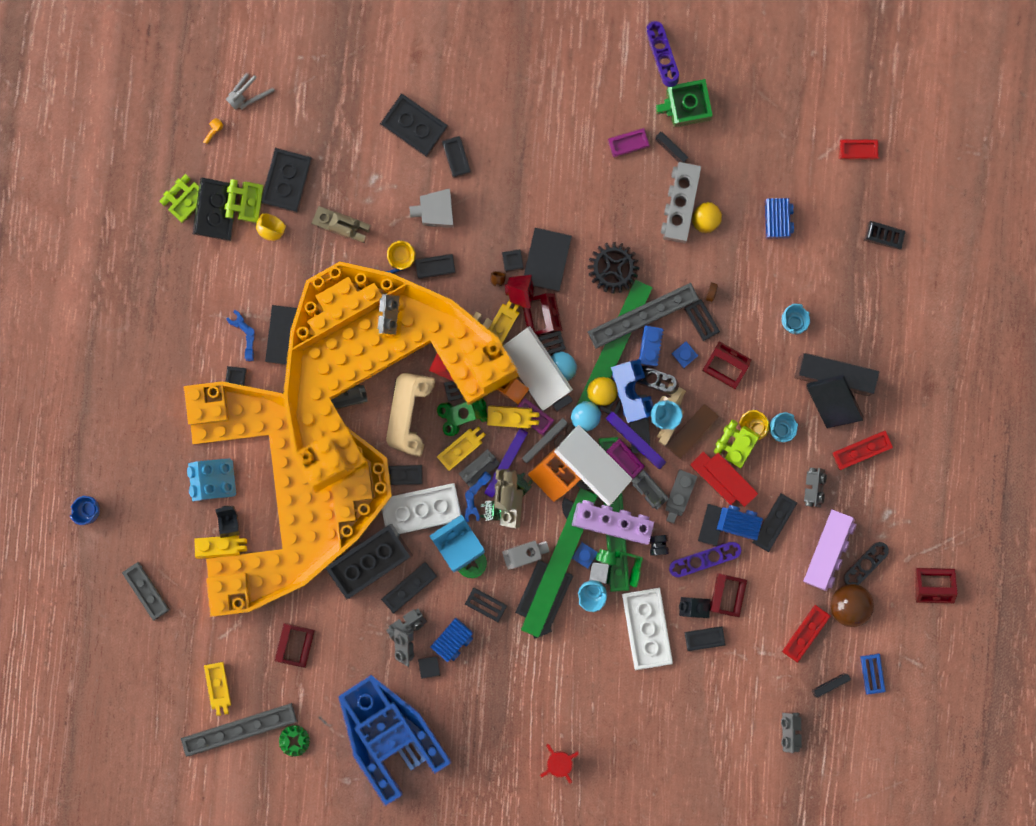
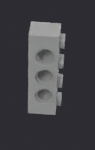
M678 162L677 167H673L671 178H675L674 185L669 187L668 196L671 197L670 204H666L664 215H667V221L662 223L661 234H664L663 239L680 243L687 242L701 166ZM686 180L689 183V187L681 188L679 181ZM682 198L685 201V206L678 207L675 200ZM679 217L682 224L676 226L672 223L671 219Z

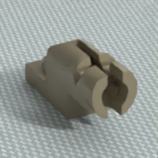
M318 206L312 221V225L365 243L367 237L357 233V231L360 229L369 233L371 229L370 224Z
M497 469L495 479L498 482L495 484L494 508L501 509L500 525L520 528L523 490L517 489L516 470Z

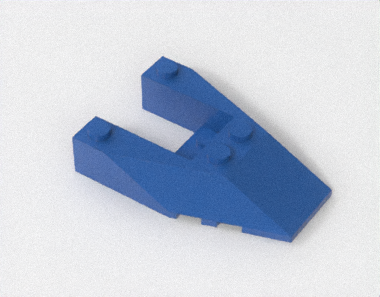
M370 675L338 696L353 756L385 806L403 793L383 763V760L414 741L434 774L451 763V759L422 716L374 676Z

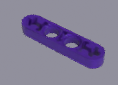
M652 21L646 27L647 38L663 84L673 87L679 82V71L663 25L660 22ZM653 29L658 31V37L656 38L654 31H652ZM658 43H663L665 47L663 49H657L655 45ZM664 58H667L671 61L667 65L660 63V61ZM669 70H670V74H671V76L673 77V79H670V78L668 77V71H669Z
M611 412L605 418L655 467L660 470L666 464V461L614 412Z
M519 428L497 469H509L528 434L527 431ZM496 472L484 494L491 498L495 495V484L498 482L495 479Z
M728 542L674 560L669 565V572L674 577H682L736 559L741 554V547L736 542ZM730 545L737 548L734 556L731 553L726 554V559L723 560L720 548L723 547V551L729 550ZM712 551H716L719 554V560L716 562L709 560V553ZM694 557H698L701 560V565L698 568H693L690 564L691 559ZM687 559V566L690 571L687 572L686 568L681 569L680 574L672 571L676 563L679 566L685 565L683 560Z

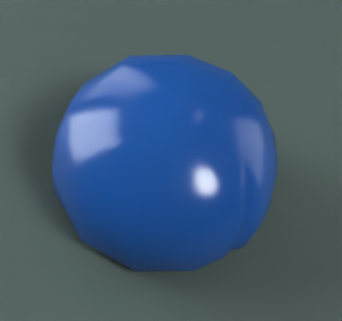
M90 496L78 497L71 505L70 518L75 524L79 525L94 523L99 517V503Z

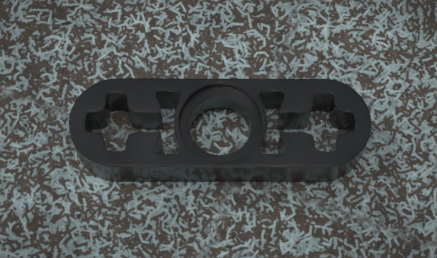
M642 366L645 378L639 379L636 382L637 384L667 394H673L678 390L679 382L674 376ZM651 374H656V382L648 383V377ZM662 380L667 383H670L671 381L673 383V386L667 387L665 384L661 382Z
M883 542L874 543L846 571L843 577L845 584L860 585L887 557L889 553L888 546ZM876 546L883 547V555L878 554L875 557L878 561L875 563L874 559L868 556V554L874 555L877 551L875 549ZM862 560H870L871 568L869 570L862 569ZM857 566L858 570L864 573V575L858 574L856 576L857 582L849 583V574H856L857 570H855V567Z

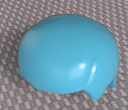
M792 304L783 312L781 322L789 333L801 334L810 325V314L803 308L802 304Z
M558 352L551 356L567 381L576 375L578 366L570 354Z
M668 400L656 403L651 412L652 422L661 429H675L681 423L683 417L682 409L676 403Z
M583 401L572 410V424L575 427L580 425L587 432L599 424L602 414L596 404Z
M784 412L777 414L771 419L769 431L776 441L785 443L791 441L797 435L798 424L793 414Z
M593 580L584 582L578 591L579 605L590 612L601 610L607 600L605 586Z

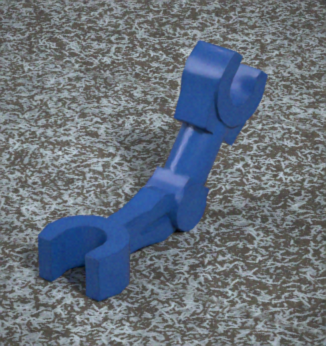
M234 310L233 313L237 315V319L232 321L230 318H227L226 320L230 325L240 328L245 332L247 344L244 359L246 361H254L253 343L255 331L244 322L241 314Z
M487 471L480 476L475 485L465 492L467 502L466 522H469L470 514L476 515V521L480 519V514L474 504V495L491 479V475Z

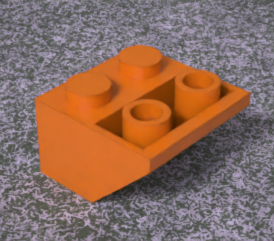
M556 448L527 474L553 502L567 493L581 480L554 452Z

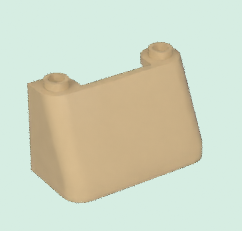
M403 373L397 377L386 441L391 448L413 455L421 456L423 454L424 443H422L416 432L409 431L415 396L428 395L432 387L435 386V377L412 373Z

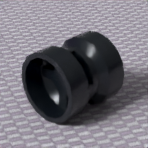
M667 535L650 537V556L669 554V548L666 546L668 541Z

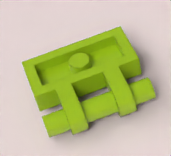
M186 174L181 179L178 178L175 181L176 184L169 191H166L163 194L164 197L159 201L163 206L170 201L172 206L168 210L182 224L196 210L199 186L195 182L190 187L186 185L190 180ZM181 189L185 191L178 199L174 198Z
M231 179L230 187H227V193L229 194L224 208L226 210L225 217L233 219L235 211L239 212L238 220L257 223L263 185L245 181L242 188H237L238 180ZM236 194L241 195L240 205H235Z
M731 420L729 425L725 426L721 439L717 440L714 453L721 454L723 450L727 451L725 459L741 469L759 440L760 435L745 425L739 431L736 429L738 422ZM731 436L736 438L732 445L728 443Z

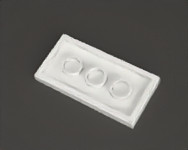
M531 327L526 328L503 345L516 367L520 379L529 388V392L542 411L573 390Z
M580 425L576 426L554 451L608 506L614 502L632 481V478Z
M455 483L392 496L382 508L385 527L393 524L397 532L402 534L450 523L461 515Z
M660 588L622 594L634 669L640 670L673 664Z

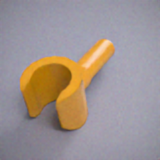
M217 118L210 122V126L213 129L203 141L206 144L209 143L216 132L223 128V124Z

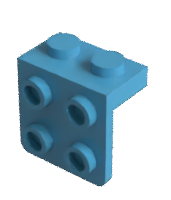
M232 459L188 463L187 475L190 478L189 494L192 497V501L233 497L236 495Z
M462 515L430 535V538L453 572L460 570L485 552V549Z

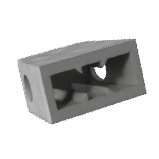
M450 189L420 196L421 205L409 206L410 218L422 217V224L424 226L454 228Z
M532 541L502 551L509 570L540 560L542 554L549 552V547L546 541L538 544L536 541ZM527 550L531 552L530 556L527 555Z

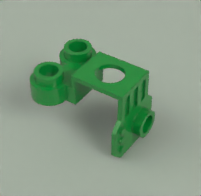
M483 398L470 405L465 402L453 407L452 404L446 402L439 404L437 407V414L441 418L447 419V422L443 425V432L446 436L457 435L460 430L459 426L475 419L487 422L488 419L487 404ZM443 407L446 410L445 414L442 413ZM461 408H466L469 412L466 419L461 418L459 412ZM448 426H451V432L448 431Z
M600 549L599 553L597 552V561L620 566L622 555L635 557L629 585L637 587L643 557L620 551L612 553Z

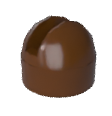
M500 271L491 272L490 282L492 285L496 286V284H499V287L502 286L506 280V274Z

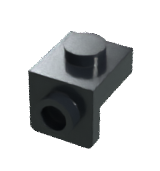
M222 506L215 509L218 517L220 537L240 535L238 514L235 506Z
M681 597L679 615L683 617L709 618L710 599Z

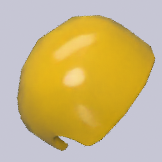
M711 202L700 204L692 214V224L701 233L713 232L722 221V213L719 207Z
M267 213L261 214L256 223L258 234L269 241L279 240L286 228L280 219Z
M406 241L394 242L387 250V259L390 265L396 269L404 270L409 268L415 261V249Z
M598 377L589 383L587 394L594 404L606 406L616 400L618 389L613 379Z
M749 410L742 415L739 421L741 429L745 425L760 435L759 440L766 437L770 429L768 418L757 410Z

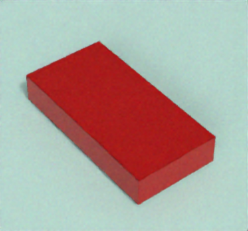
M840 139V159L878 160V140Z

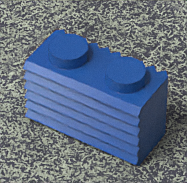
M768 198L765 200L766 239L790 238L791 234L794 233V222H790V215H793L794 208L793 203H790V198Z
M644 327L639 355L642 366L651 368L658 366L662 332L664 331L662 328Z
M729 505V508L722 507L717 530L757 540L763 518L757 517V512L747 510L746 513L740 512V507Z
M455 618L431 645V648L447 662L450 659L454 661L461 653L458 651L461 646L467 647L473 640L471 636L473 632L458 618Z

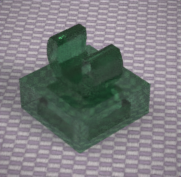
M525 473L517 474V489L523 490V496L532 488L531 484L533 483L532 479L529 482L523 479Z
M485 501V504L480 505V507H485V514L480 515L481 518L500 520L501 509L494 508L495 501Z

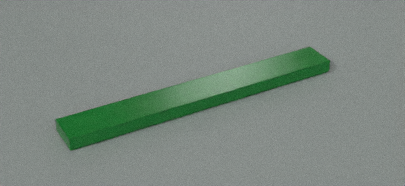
M635 279V283L618 317L644 305L653 287ZM631 333L604 345L577 405L583 401L591 402L588 398L587 388L589 383L595 378H611V367L617 365Z
M618 437L599 438V446L606 452ZM622 492L609 505V507L613 508L612 511L619 513L620 510H624ZM606 535L607 551L627 553L625 539ZM622 555L620 566L612 565L609 581L610 592L630 590L628 561L625 555Z
M582 488L579 489L521 631L539 638L584 530L572 526L577 503H582L583 500L595 504L598 495Z

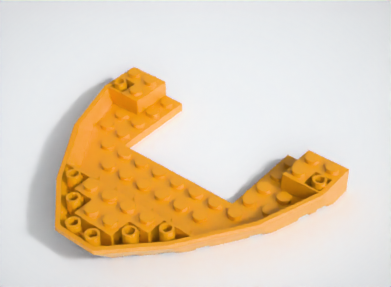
M339 261L306 280L290 330L283 398L293 455L313 490L317 493L367 464L331 402L332 399L432 343L467 404L470 405L519 376L516 367L499 339L453 300L389 272ZM382 294L399 296L396 335L379 333V329H377L378 318L383 316V312H379V299L382 298Z
M223 381L184 386L188 424L191 426L193 445L269 435L282 549L206 559L208 571L206 581L211 617L250 612L305 586L360 538L392 497L387 457L347 426V430L367 464L316 493L293 455L283 398L284 394Z

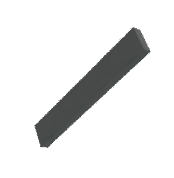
M689 283L591 329L587 333L594 348L597 349L698 301L699 298L692 284Z
M290 703L180 739L185 755L188 757L297 722V717L293 704Z

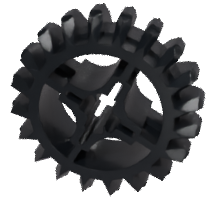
M616 242L612 243V248L609 247L608 243H605V250L601 246L598 247L600 254L593 251L592 254L596 259L589 258V262L594 264L588 265L589 270H594L589 273V277L595 276L596 278L592 280V283L594 284L599 281L600 283L597 288L600 289L604 285L605 293L608 291V287L611 288V294L615 293V288H618V292L622 293L621 286L628 290L629 285L627 282L633 285L635 281L631 277H638V274L633 271H638L639 267L633 264L639 261L638 259H631L635 256V252L628 254L630 247H627L625 251L622 250L623 243H620L619 248H616ZM617 253L624 258L614 260L608 254ZM603 257L607 268L599 274L598 262ZM628 262L629 274L624 278L621 267ZM610 264H619L616 269L617 272H608ZM614 276L619 282L611 283L603 278Z

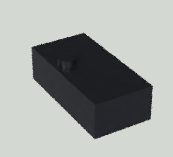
M803 353L799 356L794 378L813 382L844 375L852 393L870 396L875 393L880 371Z
M389 524L325 568L346 600H348L411 558L413 554L393 524Z

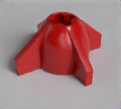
M548 743L546 747L551 755L547 760L548 769L540 774L541 778L551 773L555 777L565 776L569 784L572 783L568 775L572 769L571 759L578 756L579 752L576 751L570 755L563 751L554 752Z

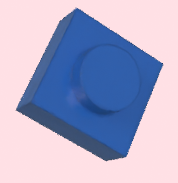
M687 342L683 343L671 354L683 369L698 357L697 353Z
M581 542L572 559L588 569L596 557L597 551Z

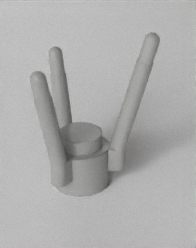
M246 73L233 91L228 94L229 96L226 100L235 110L239 107L243 110L249 104L274 92V88L243 102L246 98L242 93L257 78L254 75L240 89L249 76Z

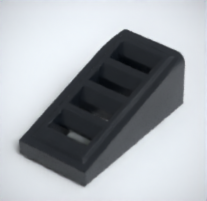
M869 221L864 241L901 250L906 231ZM874 228L877 229L876 238L872 237ZM881 230H884V231H885V232H884V236H883V240H882V239H879V238H880V234H881ZM888 232H892L890 242L887 241ZM896 233L899 234L897 244L894 243Z

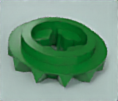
M482 554L476 558L475 563L479 568L472 566L466 570V565L458 570L459 573L467 578L479 577L486 569V556Z
M297 725L285 728L279 737V747L285 754L291 757L300 756L305 753L310 744V737L307 731ZM299 734L297 742L300 746L294 744L289 748L291 740L288 736L294 738Z

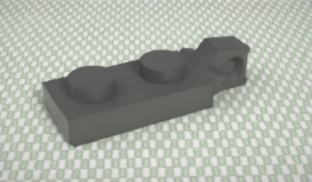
M679 469L669 495V500L666 503L665 510L669 511L666 519L667 522L674 524L677 515L682 516L698 476Z

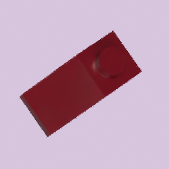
M532 275L509 277L508 283L505 284V294L509 296L510 302L524 308H531L535 293Z

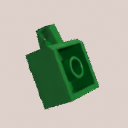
M706 79L667 87L668 99H664L665 103L655 107L657 115L667 113V117H672L673 128L711 121L713 117Z

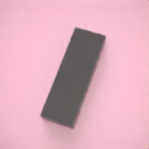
M562 418L522 457V460L528 464L568 422Z
M139 562L122 572L153 621L170 611Z

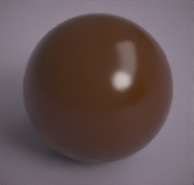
M846 584L835 591L831 598L830 608L832 615L840 624L847 627H858L865 624L871 618L874 610V601L870 592L863 586Z

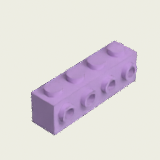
M583 500L582 503H577L572 526L645 545L649 544L654 525L653 521H649L650 517L638 515L637 518L631 516V512L620 510L619 513L614 512L612 507L601 505V508L595 507L593 502Z
M831 510L804 578L806 584L824 591L833 587L835 582L833 575L835 570H839L841 567L842 559L840 558L842 552L846 553L849 546L848 537L850 534L853 535L857 525L854 523L855 519L853 517Z

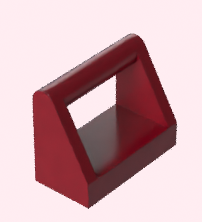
M545 293L533 297L532 302L541 301L546 329L535 331L531 309L523 307L526 327H531L536 336L562 331L555 293Z
M718 341L702 371L736 389L749 368L752 359ZM715 356L741 370L736 381L709 366Z
M916 568V603H955L958 595L955 569ZM921 576H950V587H922Z
M717 573L710 611L740 618L747 580ZM726 579L739 582L733 612L719 609Z
M284 623L274 661L306 668L315 630ZM292 629L307 632L299 662L285 659Z

